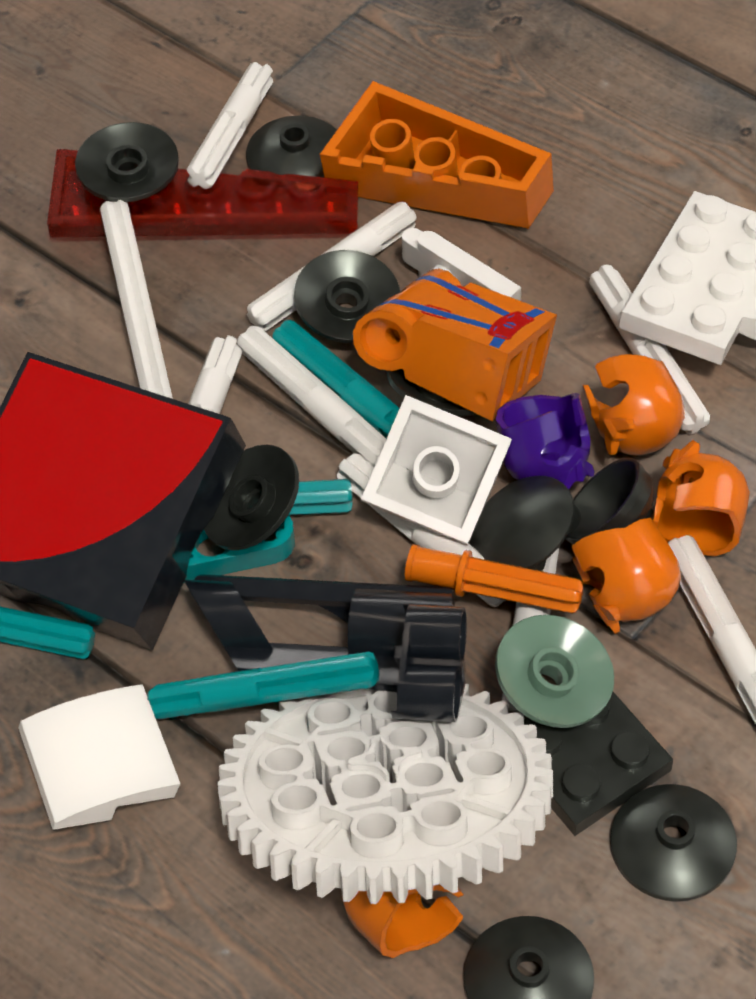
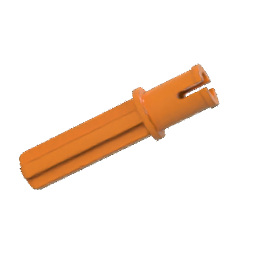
M412 544L406 561V581H418L439 587H449L455 590V595L458 597H463L465 592L570 614L577 613L582 601L583 582L580 579L474 558L470 550H465L460 555Z

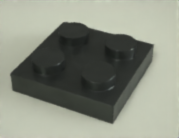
M612 692L607 705L594 719L579 726L558 728L540 724L528 717L524 719V725H535L537 727V738L545 739L546 753L551 754V770H553L551 809L574 836L625 803L636 793L644 790L672 771L673 758L614 692Z

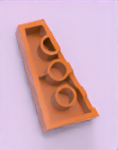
M372 81L320 153L328 192L393 204L406 202L409 207L522 228H530L554 192L552 154L550 152L375 81Z

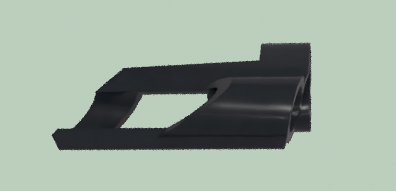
M205 574L196 576L194 580H183L238 671L371 652L377 658L380 678L376 685L365 689L397 692V710L391 711L392 718L457 722L466 683L464 655L467 636V614L465 607H455L452 588ZM244 601L319 605L348 623V647L269 643Z

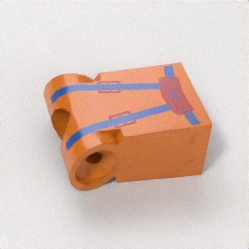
M438 268L429 270L406 286L401 292L393 295L359 319L353 330V344L358 355L367 364L386 371L403 369L406 380L493 421L496 419L497 410L509 401L522 397L541 381L557 314L471 282L463 287L459 280L449 271Z

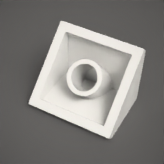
M405 395L360 500L468 545L483 509L488 502L512 439Z

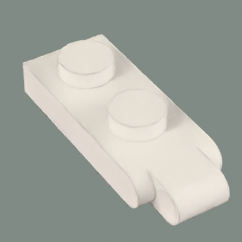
M408 228L403 231L402 258L404 262L418 270L419 277L429 270L440 268L449 271L459 280L463 287L471 282L521 301V287L435 232H422L417 228Z

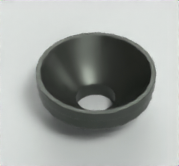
M622 458L612 462L596 473L573 499L574 504L580 510L581 522L565 539L573 545L580 539L596 532L614 528H625L639 519L650 518L653 513L651 506L653 500L652 478L644 467L633 458Z

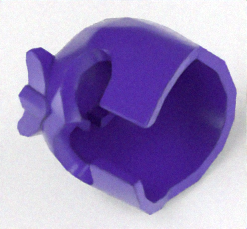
M572 393L562 397L549 395L520 397L505 403L497 410V433L512 439L503 464L513 478L519 480L531 476H548L559 480L569 490L575 481L583 482L586 476H594L593 465L587 462L590 454V435L580 394Z

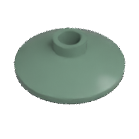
M536 615L525 618L507 631L498 646L495 657V670L499 685L510 703L533 721L558 728L579 726L594 719L611 698L614 688V670L611 659L598 638L584 626L573 620L556 615ZM541 674L553 678L556 685L547 682Z

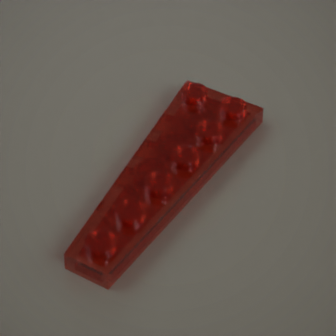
M57 149L47 220L50 238L106 237L100 208L108 200L94 196L81 185L75 168L77 150ZM177 169L172 181L158 193L145 199L127 202L135 236L352 234L358 229L359 187L358 181L296 174L279 175L269 171L246 169L240 175L220 173L213 186L204 189L200 185L193 187L189 184L188 178L190 175L187 169Z

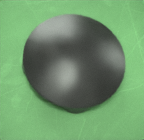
M548 476L522 478L505 486L488 500L470 539L471 546L484 557V560L543 571L546 559L560 547L566 536L579 526L581 513L574 504L570 491L559 480Z

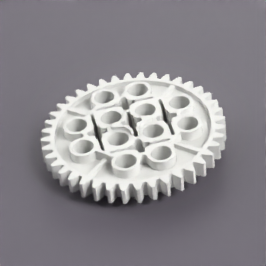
M465 684L457 722L392 718L391 711L397 710V692L358 689L299 698L300 702L293 700L279 701V712L264 708L260 711L261 722L247 721L245 723L246 734L234 735V748L225 749V764L219 765L220 780L218 781V794L222 823L227 825L230 841L238 840L239 853L241 855L252 854L253 866L256 869L271 866V878L275 881L292 874L293 889L300 890L311 882H315L317 897L323 898L334 888H341L343 902H350L357 895L358 891H367V897L371 904H377L383 892H392L393 897L398 903H405L408 890L416 889L421 896L428 900L432 899L434 885L440 884L451 893L458 892V878L460 877L474 884L482 883V867L495 873H501L503 871V857L518 861L521 858V845L533 846L535 844V831L544 830L545 815L551 813V798H553L551 754L546 753L545 739L537 738V727L535 725H524V715L521 712L508 713V702L505 700L490 704V693L487 691L470 697L469 684Z

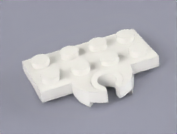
M694 191L622 310L618 328L719 365L725 359L738 333L756 340V212L726 202L719 197Z

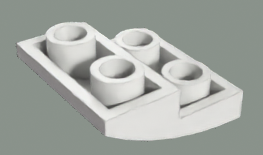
M143 684L108 690L71 700L20 721L18 729L53 830L112 820L118 806L174 798L177 793L180 781L149 700H147Z

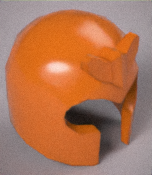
M624 354L609 357L596 364L595 367L603 387L610 389L621 383L628 384L629 391L625 398L618 405L611 407L598 401L593 396L589 385H583L591 415L600 436L605 439L609 455H616L617 451L634 456L650 454L668 445L678 435L685 419V409L681 394L664 362L647 356Z
M692 440L681 450L674 449L671 456H667L664 459L662 466L665 468V471L659 480L652 520L667 543L673 538L690 535L696 540L703 555L718 556L730 552L739 544L746 520L750 491L744 474L736 466L719 455L699 453L700 444Z
M651 518L639 519L625 528H614L596 532L572 545V550L576 556L572 559L583 583L595 588L588 594L594 603L593 607L614 634L620 632L619 621L643 620L664 609L671 602L679 588L681 579L679 562Z
M440 884L433 886V891L449 892ZM459 888L458 892L451 893L457 898L464 895ZM416 889L408 890L405 903H398L393 897L392 892H383L378 903L371 904L367 897V891H358L357 895L350 902H343L348 918L354 927L382 955L391 958L438 943L452 933L463 920V915L447 895L438 897L431 907L426 908L423 906L421 895Z

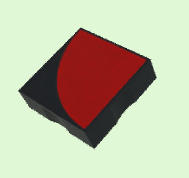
M27 352L0 406V595L21 603L39 604L54 608L79 623L89 624L95 630L153 650L184 583L183 580L187 576V568L193 548L201 532L214 517L246 447L232 419Z

